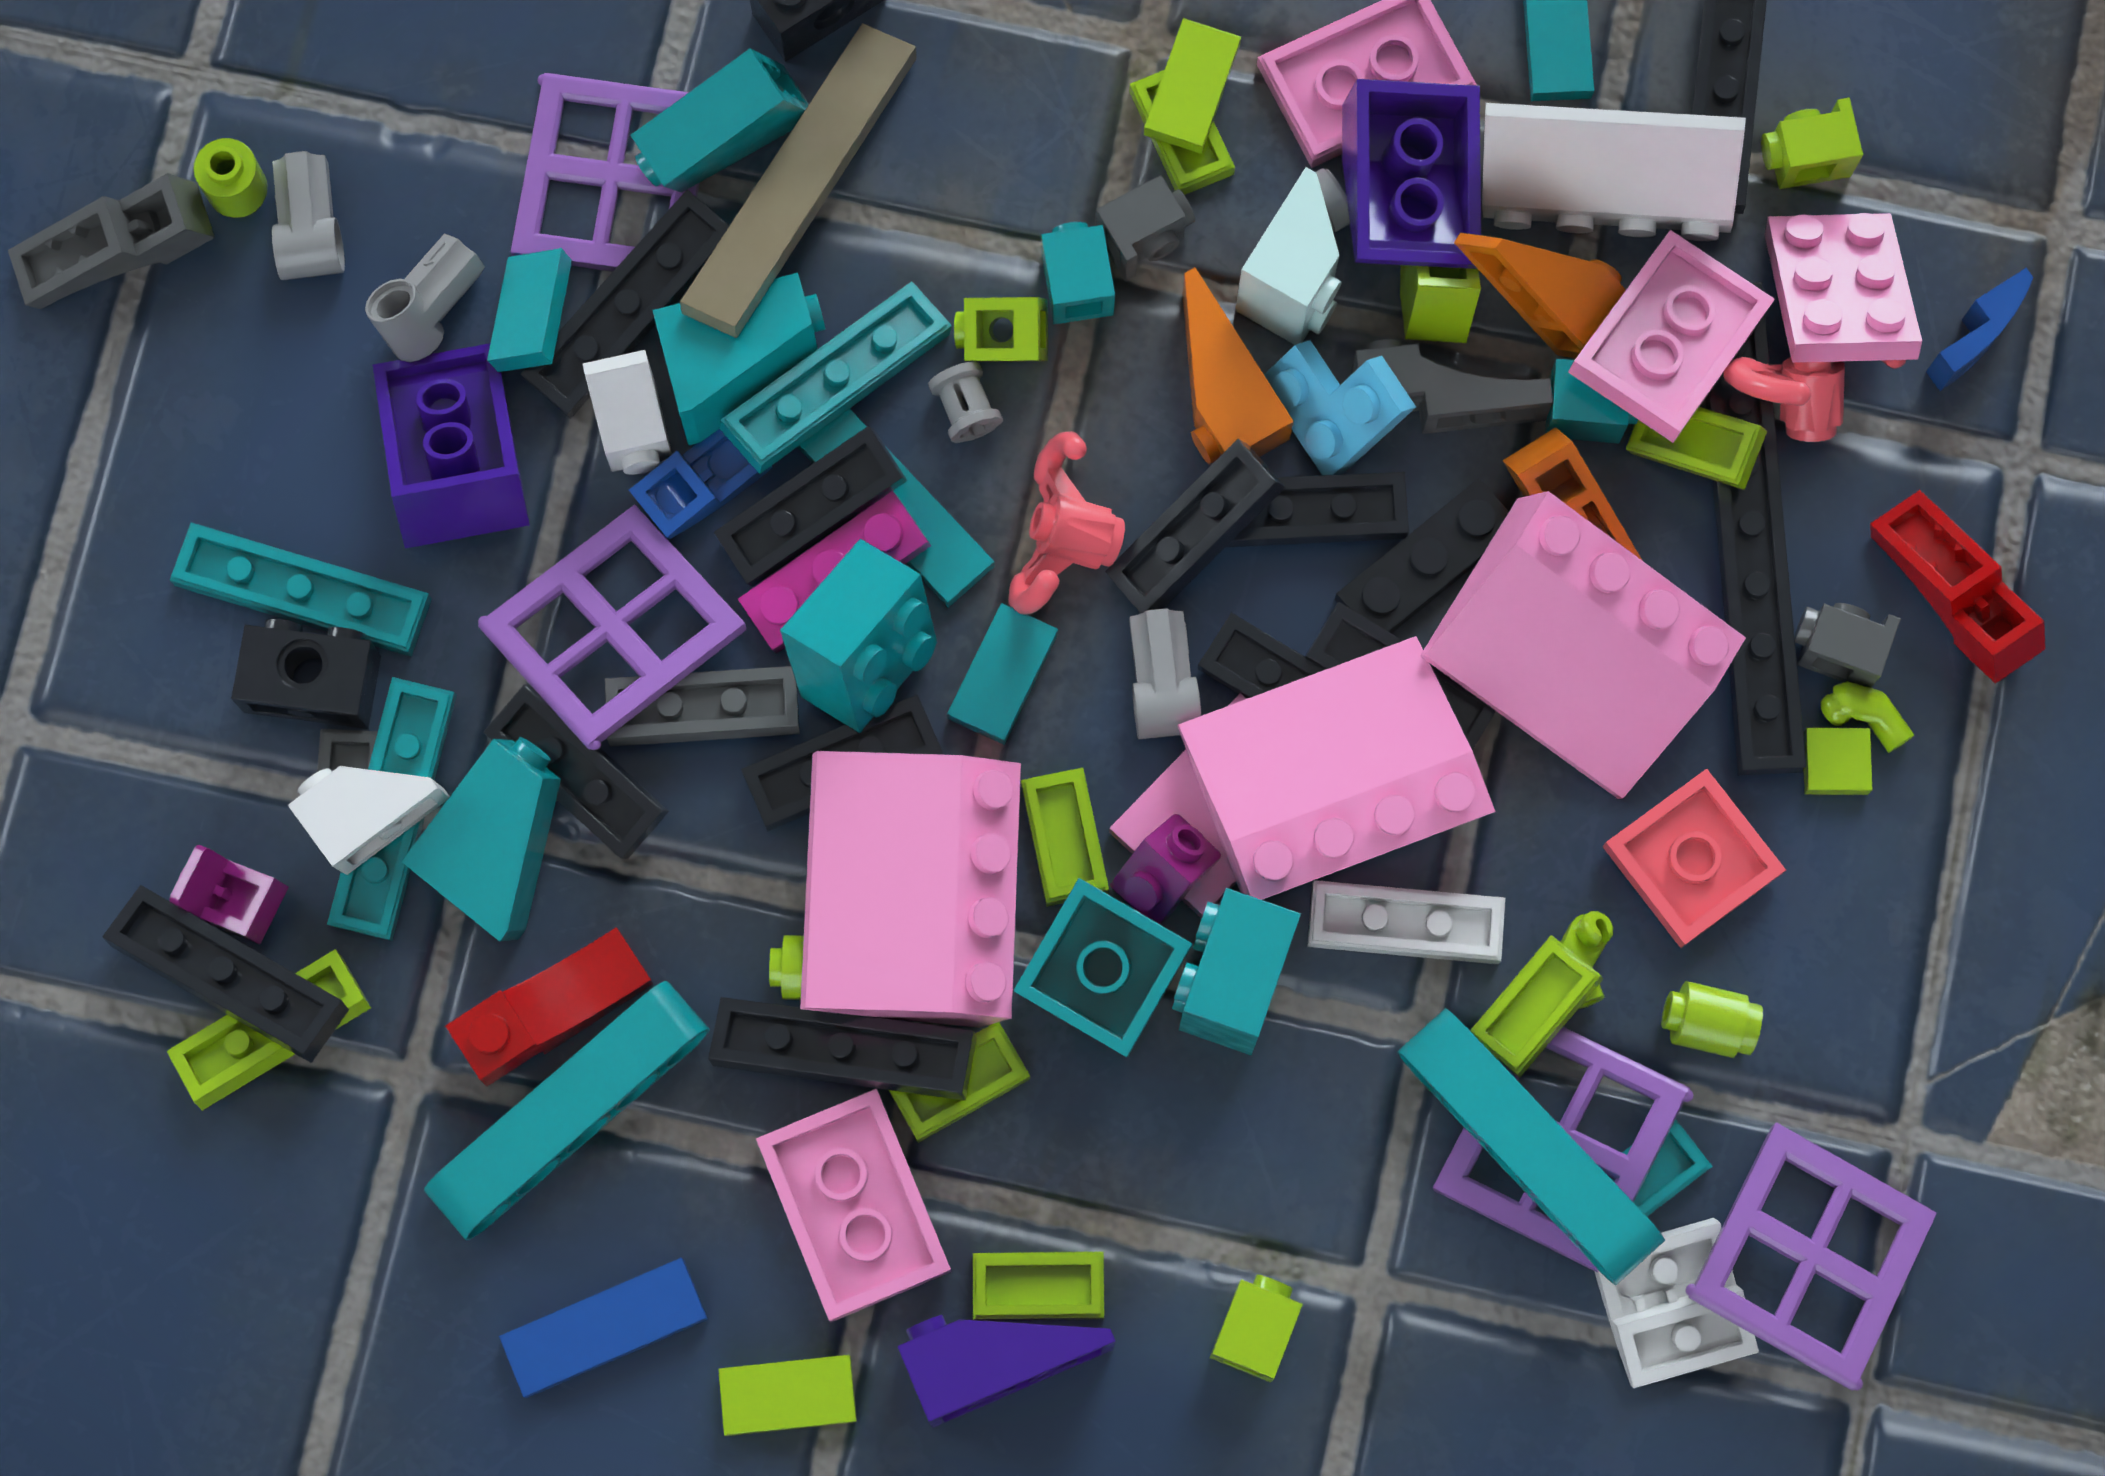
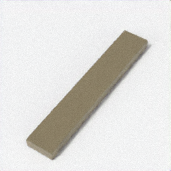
M861 24L681 299L682 314L732 337H738L916 61V46L866 24Z

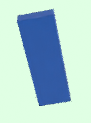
M681 1257L500 1335L499 1338L524 1398H529L709 1319L686 1263Z

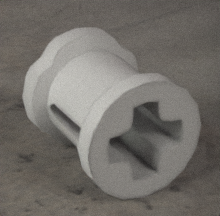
M965 362L952 366L938 373L928 383L932 395L940 396L952 425L948 429V434L954 443L971 441L995 430L1003 422L1000 411L992 409L980 382L983 371L978 362ZM962 395H964V397H965V400H966V402H967V404H968L969 410H967V407H966V405H965V403H964V400H963V398H962Z

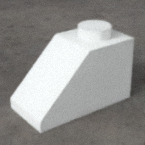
M641 350L583 363L599 432L611 471L623 470L625 474L635 475L654 470L660 465V461L666 460L672 455L657 386L646 351Z
M339 766L334 771L326 768L310 776L298 788L300 796L288 804V806L332 867L348 875L447 801L450 796L441 785L429 777Z

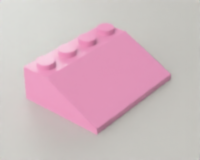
M1547 491L1516 500L1420 656L1614 797L1623 799L1715 691L1746 637Z
M1417 636L1177 725L1240 893L1263 900L1496 812L1473 751L1430 663L1420 656L1423 649Z
M816 751L812 754L800 1009L976 1028L1012 1019L1021 763L964 755Z

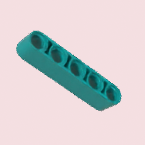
M668 981L659 983L639 998L443 1167L427 1183L424 1192L465 1240L476 1237L698 1046L709 1033V1027Z
M1445 1008L1397 1051L1399 1057L1412 1073L1612 1284L1616 1286L1665 1242L1663 1235L1650 1219L1448 1009Z

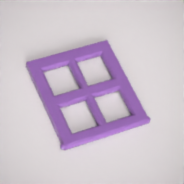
M552 73L541 74L537 79L541 90L511 255L517 256L562 248L572 259L571 266L614 271L635 248L633 246L610 243L619 189L671 196L669 209L684 193L666 188L662 184L656 187L647 179L638 165L624 164L633 110L660 114L689 92ZM565 101L616 108L607 161L555 154ZM550 180L602 187L593 241L540 234ZM699 183L688 189L696 197L698 195Z
M635 504L488 616H481L478 620L480 630L589 750L599 749L603 740L747 630L745 622ZM632 541L660 571L663 577L616 612L584 576ZM674 590H677L709 625L661 661L629 625ZM564 593L595 628L547 664L519 634L516 628ZM608 642L640 678L592 714L560 678Z
M1563 1027L1546 1048L1586 1067L1587 1070L1561 1121L1556 1122L1634 1202L1684 1102H1689L1693 1099V1092L1689 1087ZM1502 1064L1518 1081L1519 1077ZM1603 1076L1654 1100L1627 1155L1576 1131ZM1463 1128L1433 1186V1190L1598 1273L1599 1270L1548 1216L1536 1211L1537 1204L1525 1192L1518 1202L1469 1177L1483 1147Z
M1776 1122L1770 1128L1695 1283L1687 1285L1685 1291L1689 1299L1849 1390H1860L1863 1386V1381L1860 1379L1937 1213ZM1785 1161L1835 1188L1811 1239L1761 1211ZM1850 1198L1900 1225L1877 1276L1827 1248ZM1748 1236L1798 1263L1774 1315L1724 1287ZM1814 1274L1823 1277L1865 1301L1841 1353L1790 1325Z

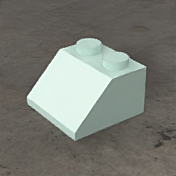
M1305 167L1241 269L1235 309L1238 313L1294 345L1302 343L1310 330L1318 335L1321 333L1337 305V302L1333 299L1342 281L1335 278L1339 252L1317 173Z

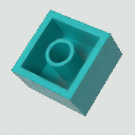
M859 539L780 630L800 696L858 733L866 727L874 716L879 717L889 709L895 699L897 689L913 670L919 671L929 662L937 644L921 574L862 539Z
M1078 878L1013 991L1123 1056L1128 1057L1193 944Z
M1226 888L1220 905L1208 901L1193 946L1194 950L1203 952L1200 964L1197 966L1186 962L1174 997L1172 1010L1182 1013L1179 1030L1252 1056L1301 913Z

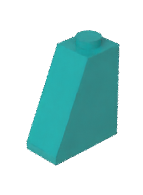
M750 48L632 133L630 136L641 151L635 156V160L641 171L654 186L657 187L662 184L666 188L682 193L792 131L809 103L783 64Z
M798 273L775 278L737 338L682 314L680 303L652 310L688 445L700 443L720 429V420L818 350L815 332L826 330L817 294L804 296Z
M519 737L516 743L513 740L493 739L401 861L499 942L518 940L526 930L561 779L546 767L551 761L549 756L536 745L522 737Z

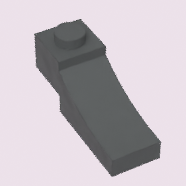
M167 173L121 200L102 196L10 248L8 253L25 305L43 309L70 294L119 274L156 263L167 265L214 239L215 236L197 183Z
M1397 339L1373 341L1365 345L1364 350H1356L1351 369L1353 374L1365 361L1383 356L1415 404L1416 408L1413 411H1419L1422 434L1541 422L1546 420L1553 404L1550 378L1530 380L1500 379L1460 372L1420 356L1419 344L1402 345V342Z

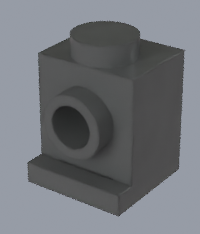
M1160 175L1097 208L1095 226L1103 225L1107 251L1122 277L1127 281L1136 276L1138 261L1145 257L1149 262L1156 261L1174 251L1180 244L1179 239L1184 237V228L1195 222V216L1182 191L1177 189L1171 192L1164 178Z
M1824 603L1819 611L1806 607L1794 635L1795 643L1803 645L1797 665L1842 682L1849 681L1871 688L1882 675L1901 618L1888 614L1882 623L1879 624L1871 621L1870 614L1864 609L1847 603H1835L1834 606Z

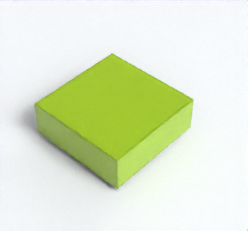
M1806 728L1803 731L1806 759L1804 794L1868 795L1872 791L1870 728Z

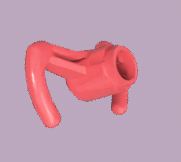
M1741 357L1732 360L1723 372L1725 381L1738 391L1754 398L1780 403V420L1786 423V434L1792 439L1805 442L1829 440L1836 435L1837 426L1843 424L1845 376L1843 361L1792 363L1790 357L1782 362V364L1767 365L1752 358ZM1881 360L1887 366L1894 369L1900 368L1906 363V360Z
M1072 431L1060 432L1050 439L1039 453L1035 464L1034 479L1039 485V491L1044 498V502H1040L1035 508L1029 529L1030 538L1037 540V547L1031 560L1012 579L1008 597L1010 607L1023 615L1039 611L1049 601L1060 582L1057 575L1072 563L1095 570L1100 568V565L1110 567L1116 561L1122 547L1125 533L1124 520L1113 515L1110 508L1086 502L1062 469L1066 457L1078 460L1084 457L1087 451L1084 440Z

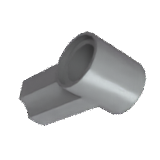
M307 151L286 153L281 159L272 161L278 224L272 227V244L278 275L281 280L344 273V248L338 220L333 216L329 163L325 155L311 154Z
M444 233L405 279L390 280L372 292L366 302L365 311L367 317L397 358L406 362L421 360L438 348L444 335V329L440 321L479 278L485 266L477 254L467 248L458 238Z
M1168 608L1156 609L1130 616L1129 625L1136 683L1132 684L1138 740L1181 735L1178 724L1201 716L1198 683L1196 677H1191L1189 646L1183 611H1173Z

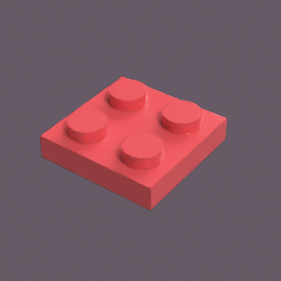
M1708 769L1698 774L1603 845V849L1680 948L1690 943L1786 871Z

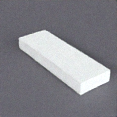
M1314 880L1311 893L1307 947L1499 964L1502 956L1505 898Z

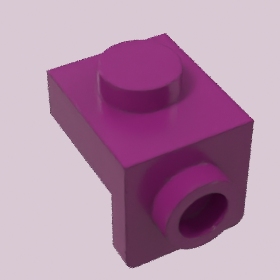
M1173 814L1140 843L1109 886L1137 912L1161 925L1169 918L1197 880L1221 858V853L1182 816Z
M197 845L180 873L169 900L172 904L212 926L260 945L289 886L271 876L232 862L207 847Z

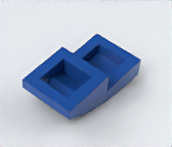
M2027 268L1974 301L1962 318V322L1970 333L1939 352L1926 371L1939 391L1945 389L1968 371L1987 352L2015 315L2034 278Z
M718 429L702 442L695 444L683 455L678 451L674 452L630 488L629 491L663 534L670 540L721 508L773 467L770 466L759 474L724 433Z

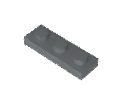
M792 667L690 673L607 737L609 746L800 734L798 687ZM640 677L605 678L606 703Z

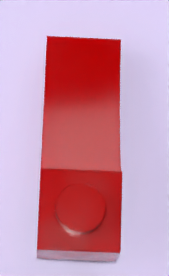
M1918 490L1870 523L1871 538L1901 568L1930 603L1954 637V644L1995 684L2046 649L2044 620L2002 581V567L1921 490Z
M616 927L535 976L503 992L499 990L445 1025L479 1080L488 1087L541 1051L547 1054L653 985V982Z

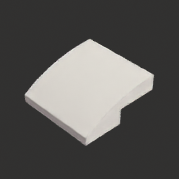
M1715 1218L1661 1232L1665 1242L1616 1286L1600 1271L1598 1273L1595 1272L1615 1342L1630 1385L1633 1388L1759 1353L1755 1335L1689 1299L1685 1291L1687 1285L1695 1283L1721 1230V1224ZM1732 1270L1724 1287L1745 1299L1743 1289L1736 1285Z

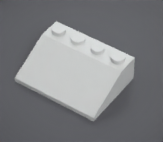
M1486 103L1482 188L1483 218H1494V225L1505 229L1531 228V221L1556 222L1557 230L1568 233L1593 232L1594 225L1619 226V234L1631 237H1652L1656 235V229L1681 230V237L1688 240L1719 239V232L1731 233L1746 118Z

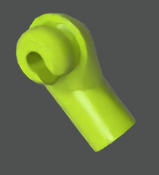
M1846 681L1834 685L1833 693L1827 694L1821 700V711L1831 724L1840 726L1847 723L1851 718L1867 722L1888 753L1896 750L1915 736L1889 697L1880 690Z
M1599 911L1581 914L1570 923L1560 942L1593 968L1607 942L1612 938V922L1604 913ZM1600 984L1579 1009L1594 1005L1605 998Z

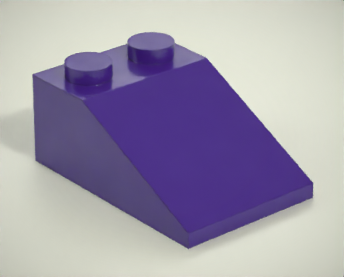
M1356 79L1342 105V165L1355 263L1477 269L1454 242L1460 233L1481 235L1480 86Z
M491 343L433 353L413 362L395 360L372 365L391 496L405 549L530 526L502 373L497 372L487 361Z
M939 1315L908 1328L906 1333L910 1341L897 1347L928 1422L934 1428L1106 1354L1114 1349L1116 1341L1109 1328L961 1319L947 1325L943 1315Z

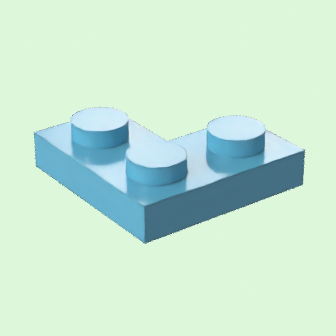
M1311 340L1294 345L1264 374L1294 421L1292 431L1321 475H1343L1416 408L1383 356L1365 361L1340 385Z

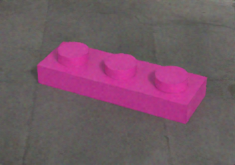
M891 491L738 598L761 635L775 653L785 648L780 632L781 628L859 539L864 540L903 564H906L931 546L894 491Z

